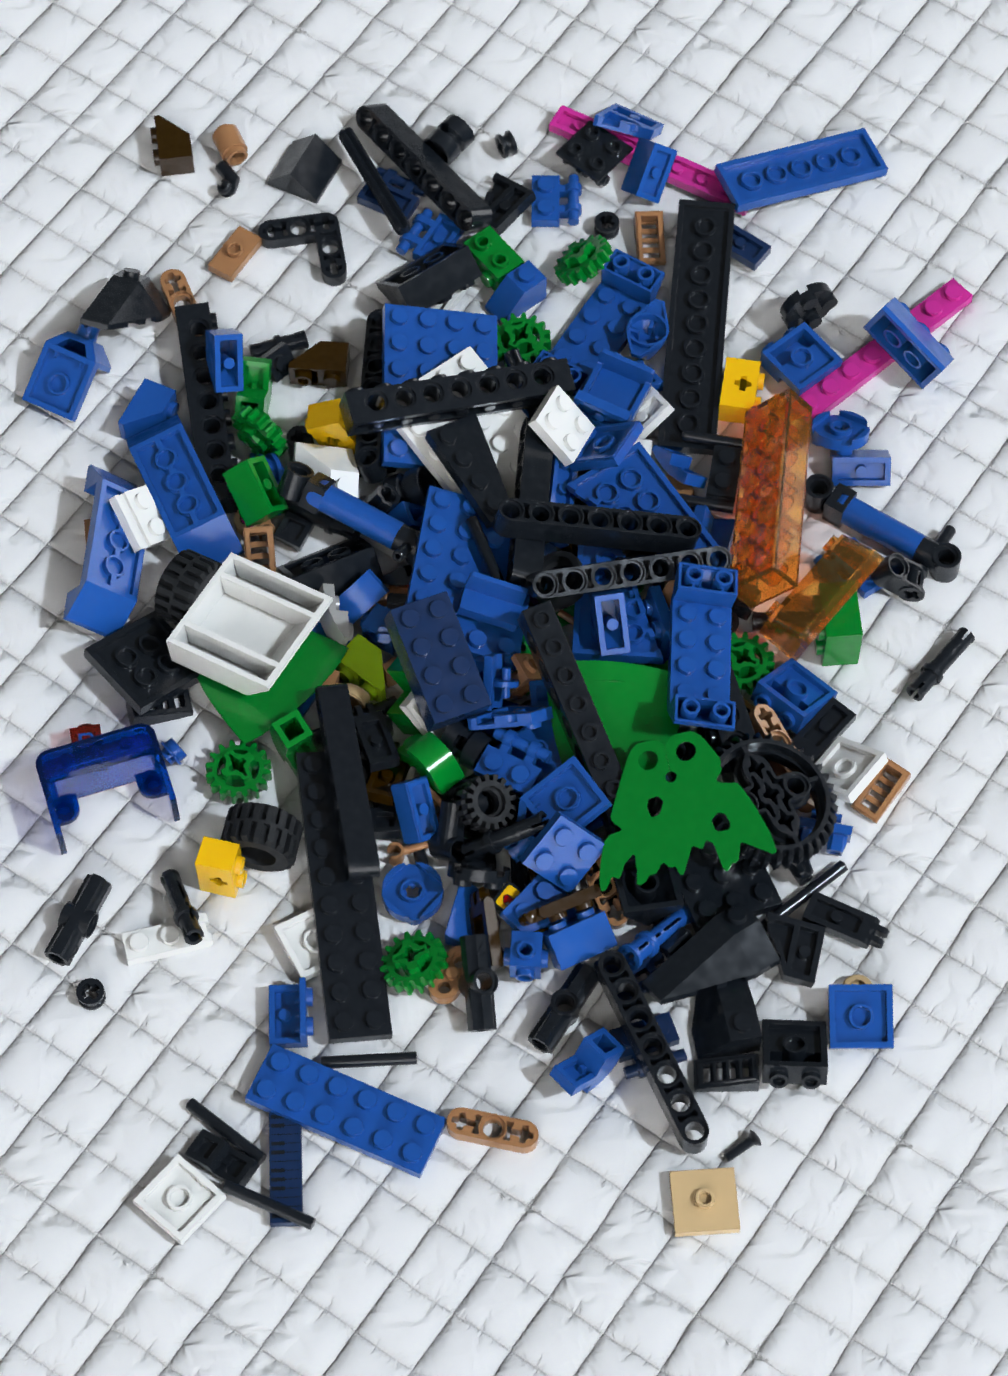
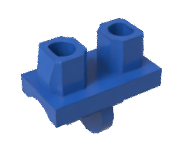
M494 652L485 656L474 657L473 659L479 674L483 675V684L491 701V705L486 711H492L493 708H501L503 698H510V688L519 687V680L511 678V668L504 667L505 653Z
M812 809L811 818L799 816L801 840H804L814 828L816 809ZM836 813L837 821L834 825V831L829 837L826 853L842 856L847 842L850 843L853 826L841 824L842 814Z

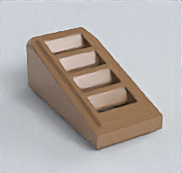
M635 211L633 221L637 259L651 266L666 265L663 211ZM642 225H656V228L642 229ZM657 234V238H642V235ZM643 244H658V247L643 248ZM643 253H659V258H643Z
M273 525L243 527L245 558L250 561L269 558V564L261 566L276 572ZM267 535L268 541L251 542L250 536ZM268 547V552L251 554V548Z
M887 758L888 762L851 805V808L876 824L911 778L909 771ZM887 772L898 779L896 784L883 776L884 773ZM878 781L891 788L890 793L876 785ZM873 790L884 797L885 800L882 803L869 793ZM866 799L879 809L875 813L864 806L862 802Z

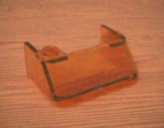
M843 534L839 538L833 535L822 548L826 553L782 603L776 600L766 611L765 614L769 618L759 630V633L788 658H793L797 661L813 640L885 559L876 550Z

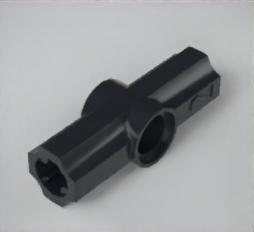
M87 874L73 901H68L65 904L58 919V928L44 951L45 956L52 960L53 963L60 966H70L84 938H89L96 928L99 918L98 913L112 889L111 883L99 875Z
M474 934L461 936L460 947L463 974L459 978L458 987L461 994L465 997L468 1032L496 1030L494 992L498 987V977L494 970L491 969L488 935ZM476 978L480 981V989L477 986Z
M586 963L576 964L560 990H557L552 995L550 1005L528 1036V1041L536 1049L543 1053L552 1054L569 1026L577 1021L579 1011L599 983L597 971L592 966ZM562 1004L570 1005L572 1009L563 1012L560 1011L557 1007Z

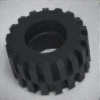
M191 549L183 550L177 554L165 568L156 589L154 608L157 616L178 625L222 564Z
M244 802L229 808L220 840L240 844L241 855L245 857V867L260 871H284L290 869L295 864L303 827L302 823L294 815L283 809L263 803Z

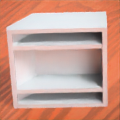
M231 552L167 638L166 643L171 661L247 696L267 692L333 602V598Z

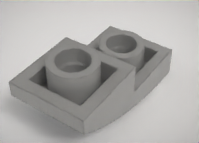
M322 583L319 592L332 597L333 602L320 618V623L328 638L346 646L348 641H351L353 638V623H349L348 611L339 610L340 601L339 596H335L334 584Z

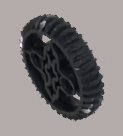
M759 732L754 734L753 737L748 733L741 738L736 735L731 741L726 740L720 747L718 746L714 749L721 760L722 769L729 762H735L733 782L738 783L752 800L768 827L777 850L775 854H771L746 843H741L738 862L746 858L749 859L750 866L759 862L761 869L766 868L770 864L773 870L778 869L780 865L786 870L792 864L797 867L803 860L807 862L813 855L820 852L822 846L826 845L834 831V825L837 821L835 814L837 813L838 806L834 804L837 795L831 793L834 790V784L827 783L829 773L820 772L822 764L815 765L813 763L814 755L807 757L804 754V747L799 750L794 748V740L786 744L783 742V736L773 740L771 733L763 739ZM766 759L775 761L792 772L776 776ZM811 794L816 809V823L811 833L804 840L799 841L797 835L799 834L800 819L795 810L803 807ZM718 813L712 819L715 830L724 831L730 828V822L725 814Z

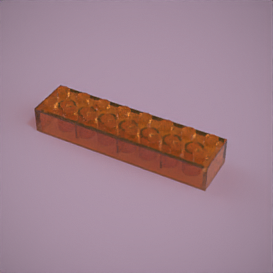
M791 388L745 411L730 569L738 570L737 598L751 609L798 587L812 406Z

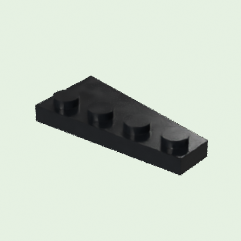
M476 413L427 431L425 439L486 528L493 527L499 503L509 497Z

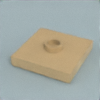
M734 1167L669 1171L675 1237L740 1233Z

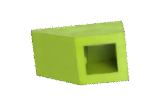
M357 634L346 646L349 649L336 670L340 671V679L343 682L352 683L366 690L371 697V701H383L386 699L382 651L363 636Z

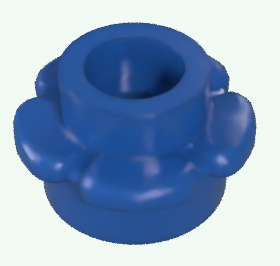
M172 737L165 743L162 741L161 744L164 748L160 753L171 765L175 762L181 765V761L187 756L186 753Z

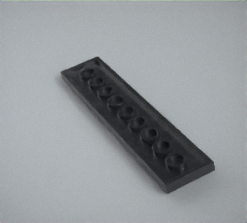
M679 199L668 322L669 334L667 337L662 396L675 410L659 425L658 446L681 453L713 455L714 446L683 441L681 433L683 430L717 434L735 214L734 203Z
M324 751L296 753L295 763L328 1044L391 1039L393 1034L387 986L384 979L385 972L380 971V967L384 963L381 960L383 955L373 878L347 880Z

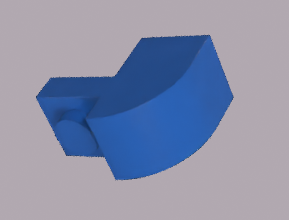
M603 1027L583 1038L575 1054L555 1065L549 1075L570 1096L582 1090L588 1093L613 1070L626 1048Z

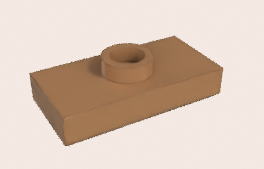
M239 226L209 262L208 271L232 283L261 247L262 239L260 236Z

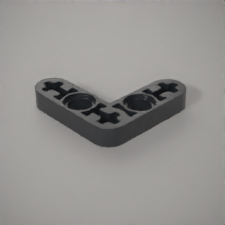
M318 213L265 221L259 226L258 235L262 239V246L268 249L316 243L323 281L330 286H339L346 281L347 266L340 226L334 214ZM328 224L330 229H324L323 225ZM298 226L306 229V232L301 235L293 234L291 231ZM311 226H314L315 232H311ZM286 229L287 235L283 236V230ZM268 232H273L274 237H269ZM328 245H334L338 250L335 253L328 254L323 251V248ZM336 263L338 274L332 275L330 264Z

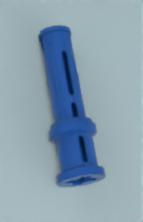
M683 907L670 914L649 931L642 930L638 932L632 942L625 943L619 947L618 951L624 955L631 970L640 968L643 960L647 957L651 958L657 955L660 945L666 942L681 927L691 923L686 908ZM669 925H672V927L664 931L665 928H667Z

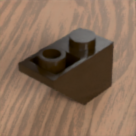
M154 116L155 127L150 128L152 144H157L158 149H153L155 166L161 167L162 177L195 173L190 134L162 116Z
M320 341L289 363L290 384H297L299 386L319 385L329 388L347 387L350 365L349 343Z

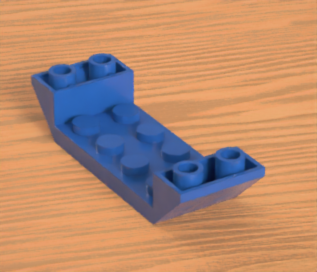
M615 249L609 257L611 260L604 264L605 268L601 272V282L551 352L543 349L533 363L540 362L549 357H555L556 359L567 358L576 388L573 394L575 396L578 390H582L598 362L602 348L618 352L619 354L628 343L626 326L629 320L656 298L665 272Z
M178 414L126 439L134 461L179 553L183 550L191 549L222 564L231 552L237 555L245 552Z
M91 464L88 466L84 492L93 495L94 501L81 581L79 586L67 593L63 619L107 637L123 628L137 603L145 549L134 553L109 499L140 486Z
M679 562L677 565L670 603L667 712L674 724L733 732L735 730L736 702L730 701L732 606L738 596V570Z

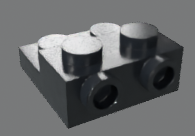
M762 1019V1083H770L775 1088H783L788 1084H802L807 1089H816L820 1085H827L826 1021Z

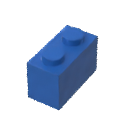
M591 906L576 912L577 917L568 921L560 919L547 925L548 930L543 931V941L547 950H549V956L555 968L563 971L618 946L604 910L594 909Z

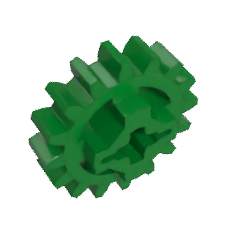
M592 234L586 240L581 238L579 243L575 241L568 246L569 249L562 252L564 256L556 260L558 264L554 266L555 274L566 286L571 283L573 286H576L580 280L584 283L587 281V278L590 277L592 279L598 275V270L605 268L603 264L611 260L609 256L613 254L612 247L606 238H602L600 234L596 237Z
M511 313L510 320L508 321L503 317L500 318V326L497 325L498 362L504 360V367H508L504 354L512 349H518L523 361H527L529 364L536 360L543 349L546 351L551 350L550 330H545V322L542 321L537 324V316L534 315L527 319L526 313H522L520 318H516L515 314Z
M243 405L231 418L234 421L233 427L239 430L237 432L239 440L243 441L253 454L259 455L261 453L266 455L267 453H274L279 459L288 449L285 445L287 440L281 437L283 434L281 428L270 419L267 413L260 412L258 408L253 410L250 405L246 407Z
M734 632L731 636V666L740 691L746 689L747 693L751 695L753 687L756 686L757 682L774 671L775 662H772L774 653L773 651H768L767 642L759 644L758 635L754 636L753 639H749L748 633L744 632L742 638H738Z
M233 740L229 741L230 747L228 748L221 744L218 745L219 754L211 752V762L205 765L207 772L206 780L207 784H211V792L213 794L219 792L220 800L222 801L228 796L231 797L232 804H236L238 798H242L243 802H248V796L250 795L256 799L260 798L258 790L267 791V781L272 780V773L270 771L272 769L271 761L267 759L265 749L258 752V745L255 742L248 747L242 741L240 745H235ZM259 768L257 777L253 779V775L257 773L256 769Z
M417 930L415 936H410L407 931L404 933L403 940L395 937L393 938L395 945L393 947H385L388 955L382 957L381 960L384 965L380 967V971L385 972L384 979L389 987L393 986L397 993L405 989L407 995H412L414 989H418L420 994L424 993V986L429 985L431 988H434L435 983L433 980L435 978L443 979L444 976L441 970L447 969L449 966L445 960L449 957L440 938L435 939L432 932H428L423 936L421 930Z

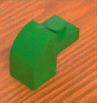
M243 356L244 391H238L236 394L235 413L243 405L245 407L250 405L253 410L258 408L260 412L263 411L268 414L273 383L271 381L272 359Z
M298 709L271 723L270 734L282 760L284 762L287 761L297 777L296 753L318 751L312 742L313 732Z
M427 732L424 735L416 733L407 738L403 745L397 749L400 760L416 768L420 776L427 775L429 786L441 795L465 777L450 750L431 732Z

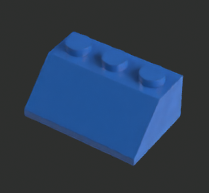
M896 297L890 300L863 327L922 389L954 360L950 355L949 349L944 344L939 343L930 334L928 327L919 322L910 313L908 306Z

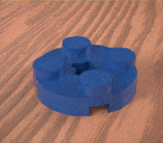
M840 410L839 415L830 416V411L823 412L812 421L811 442L816 446L835 450L838 455L848 456L853 453V450L863 447L868 442L870 426L867 427V420L863 416L854 412Z
M425 863L398 864L384 877L382 884L383 904L388 913L400 921L407 922L410 925H419L422 921L435 915L442 905L444 889L441 877L434 868ZM415 887L419 888V896L415 898L407 897V888L412 890Z

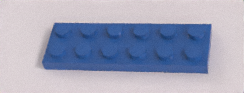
M865 128L715 165L714 173L730 202L735 204L736 213L886 176L888 171L887 165Z
M276 1044L271 1045L245 1096V1103L298 1123L307 1130L417 1178H421L447 1124V1118Z

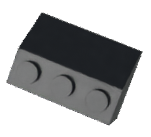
M444 242L376 284L378 289L392 304L429 308L436 303L442 304L452 298L451 294L459 289L465 290L475 284L474 280L482 276L468 245Z
M361 537L357 541L347 539L277 567L279 574L319 591L322 583L334 584L335 596H340L369 569L378 578L383 576L374 547Z

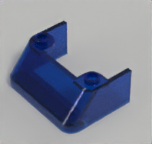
M135 724L43 751L36 759L37 773L61 855L67 854V849L60 826L70 824L78 818L80 807L77 799L136 782L139 792L146 798L155 799L167 796L174 822L180 820L176 796L156 733L147 724Z

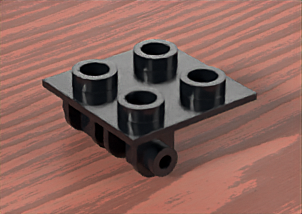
M590 120L556 152V155L563 159L564 164H569L575 168L576 172H582V176H590V179L595 181L596 185L606 186L610 181L608 173L633 151V148L605 129L592 125L593 122Z

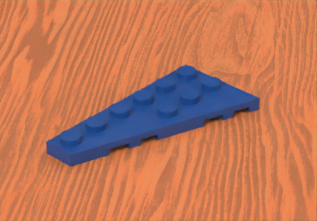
M640 442L631 447L619 467L592 469L566 485L567 491L589 506L693 517L698 520L702 527L694 549L719 546ZM715 552L710 556V563L714 567L719 564V557ZM685 556L681 561L691 563L690 559L687 556ZM731 563L729 569L737 570L733 563ZM738 571V582H740L742 575Z
M578 545L577 558L582 565L613 561L616 557L620 556L626 557L622 549ZM599 568L595 572V580L600 585L605 580V573ZM624 575L627 580H631L633 575ZM637 585L619 588L624 592L631 646V652L601 657L591 619L589 594L584 593L575 603L572 653L575 660L663 665V655L655 641V634L648 622L646 609Z

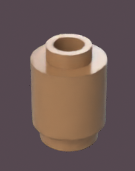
M233 124L220 125L213 133L212 140L223 161H226L231 166L243 163L247 159L248 148L238 128Z

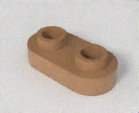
M460 946L452 947L447 952L449 957L445 960L449 966L447 969L441 970L444 978H435L433 980L435 983L434 988L428 985L429 995L436 1003L449 1004L456 1000L461 993L458 981L463 974V969L455 966L456 963L462 962ZM445 986L450 990L446 993H441L439 988Z

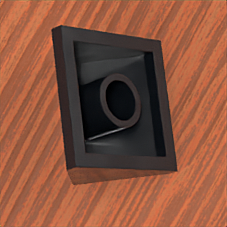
M313 134L291 143L267 182L272 187L317 204L342 165V160L317 134Z
M632 855L625 863L621 877L619 879L613 877L623 916L644 925L650 926L680 910L685 905L675 868L668 867L665 863L660 866L656 874L650 875L644 884L637 885L635 855Z

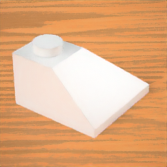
M301 442L294 443L293 461L306 464L314 471V475L321 472L336 480V487L358 498L359 471L352 449Z

